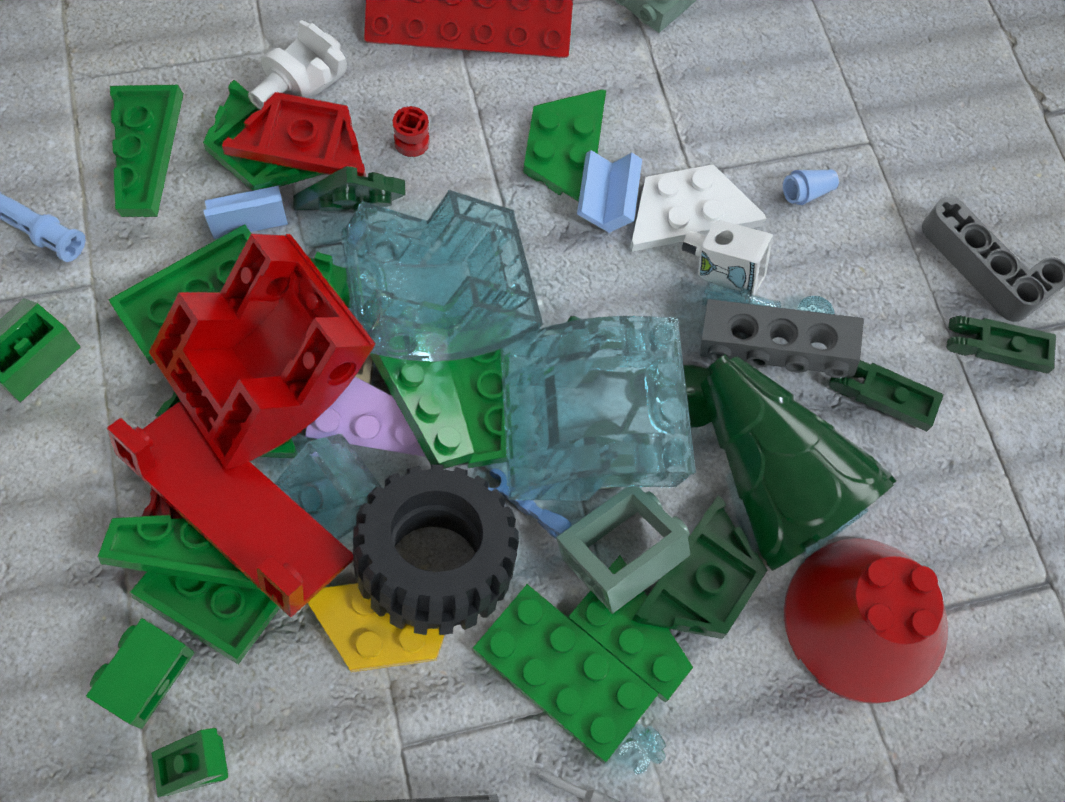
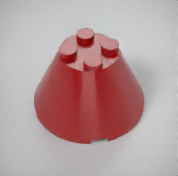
M858 538L827 544L811 554L799 566L787 588L784 602V623L791 648L797 659H801L807 669L817 678L815 681L830 692L842 698L860 703H888L915 693L938 670L943 660L948 640L947 615L943 596L938 585V578L931 568L922 566L899 549L879 541Z

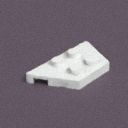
M714 165L645 177L630 249L633 252L684 242L689 230L707 236L714 222L718 220L748 228L761 227L764 225L766 217Z

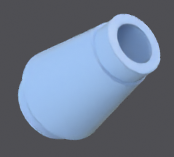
M833 169L794 170L783 181L784 196L792 204L804 205L837 189L839 184L838 175Z

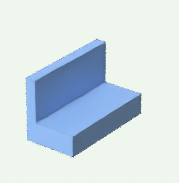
M592 150L588 151L585 157L577 215L608 233L633 222L642 159L630 153L611 163Z
M279 186L205 200L206 209L204 210V215L214 239H219L244 224L250 232L288 224Z

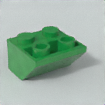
M23 298L0 319V386L20 403L81 348L61 322L38 303Z

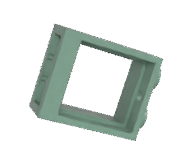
M635 482L556 537L562 560L612 614L690 556L688 542L690 533L684 522L677 516L670 517L663 510L658 498L650 491L645 493ZM638 512L664 538L616 574H613L594 555L589 547Z

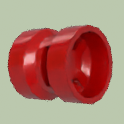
M414 106L399 109L394 114L392 120L395 148L404 156L418 157L427 151L430 144L428 116L422 109Z

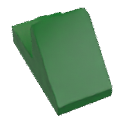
M217 728L199 730L151 752L158 798L228 779L223 739L218 735Z

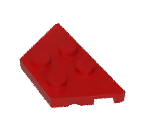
M275 92L264 102L261 110L254 112L244 121L245 128L233 140L228 137L222 144L225 155L329 175L346 166L357 168V176L366 177L364 163H362L347 105Z

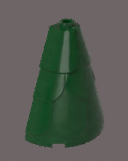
M724 355L707 368L710 375L700 386L719 447L725 450L739 498L743 500L761 557L766 560L767 565L772 571L804 553L807 547L832 534L874 503L897 482L893 475L884 469L872 456L837 432L834 426L795 401L793 393L738 356L729 359L727 355Z

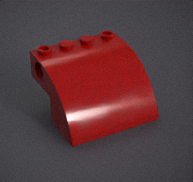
M251 234L221 292L178 293L149 353L224 468L229 469L252 461L277 448L314 422L349 386L376 343L291 234Z

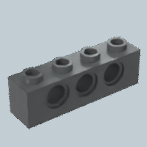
M707 299L700 356L708 357L712 361H716L724 355H727L729 359L738 356L753 367L760 368L771 365L785 367L787 370L796 373L808 370L824 372L826 375L834 378L854 376L861 357L864 318ZM745 333L750 338L738 339L733 334ZM779 337L785 339L788 343L777 344L772 339ZM811 343H822L827 349H817Z

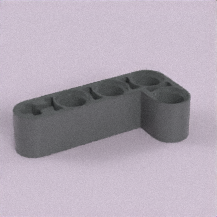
M944 197L940 199L923 221L922 231L926 238L1006 320L1012 322L1024 320L1065 286V262L1055 257H1048L1031 269H1028L957 198Z

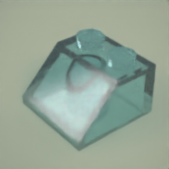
M342 433L308 441L274 483L337 540L351 532L353 527L356 526V515L360 506L367 503V495L376 486L382 487Z

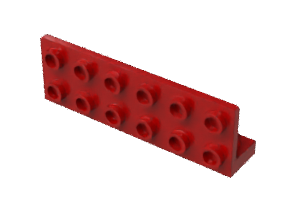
M366 0L364 40L367 43L567 58L570 51L573 0Z
M182 402L175 404L143 429L139 426L133 429L122 418H119L107 427L115 454L289 617L294 616L353 562V553L250 461L235 468L225 469Z

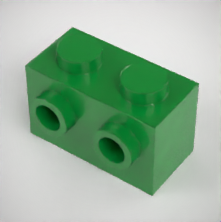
M141 618L137 625L130 626L123 633L118 642V648L120 649L110 663L103 664L95 672L90 681V687L92 688L86 695L93 702L139 729H143L195 653L179 640Z

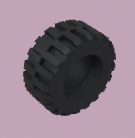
M431 465V469L421 470L420 466L408 468L404 476L400 477L398 473H395L385 479L384 488L376 486L367 495V503L360 506L356 515V526L353 527V566L355 577L358 578V588L363 598H371V609L379 616H384L388 613L390 615V624L400 629H403L405 624L414 626V633L427 635V629H439V635L453 634V627L456 625H461L464 630L475 626L478 614L482 618H487L496 610L497 601L504 599L513 576L519 544V531L515 528L516 518L513 510L508 506L504 507L506 499L499 490L494 489L490 491L488 489L489 482L479 475L475 478L467 476L468 470L455 467L454 471L444 470V465ZM425 527H442L452 530L465 538L473 548L475 555L467 563L456 569L432 572L419 569L406 562L399 555L395 546L404 536L414 530Z

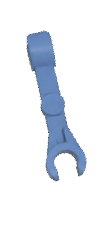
M496 468L490 470V475L499 480L501 484L497 488L488 487L490 491L494 489L499 490L522 513L537 519V522L552 537L556 539L558 535L571 527V522L565 517L547 509L542 510L536 506L532 499L522 496L508 487L504 472Z

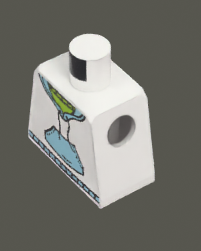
M718 220L714 222L707 236L689 230L684 239L682 251L699 257L698 275L702 279L752 303L767 273L773 234Z

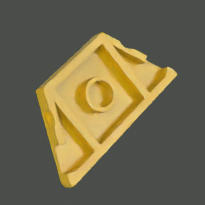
M358 583L325 587L308 602L351 673L437 661L445 636L439 635V629H427V635L414 633V626L405 624L404 628L400 629L390 624V615L388 613L384 616H379L371 609V598H363L358 588Z

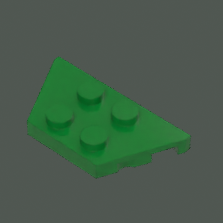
M235 80L230 82L228 86L229 96L224 106H219L215 115V123L209 128L203 141L205 150L252 191L274 186L282 187L324 174L225 155L222 148L223 141L228 137L233 140L245 128L244 121L254 112L259 111L248 97L249 91Z
M600 89L533 106L523 167L524 174L535 181L545 183L548 189L561 196L562 193H565L579 202L586 153L592 150L598 154L606 90Z

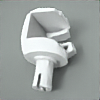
M301 20L298 25L297 39L286 50L274 48L261 58L262 68L267 77L248 93V97L261 110L264 102L275 92L311 98L336 82L347 70L346 58L341 52L340 43L313 23L309 24Z

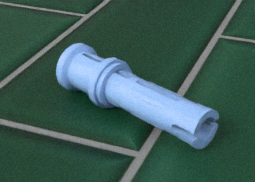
M0 192L1 220L29 235L34 245L41 248L47 247L55 251L58 258L65 262L73 261L81 254L86 242L83 232L77 229H68L60 224L58 218L50 214H37Z

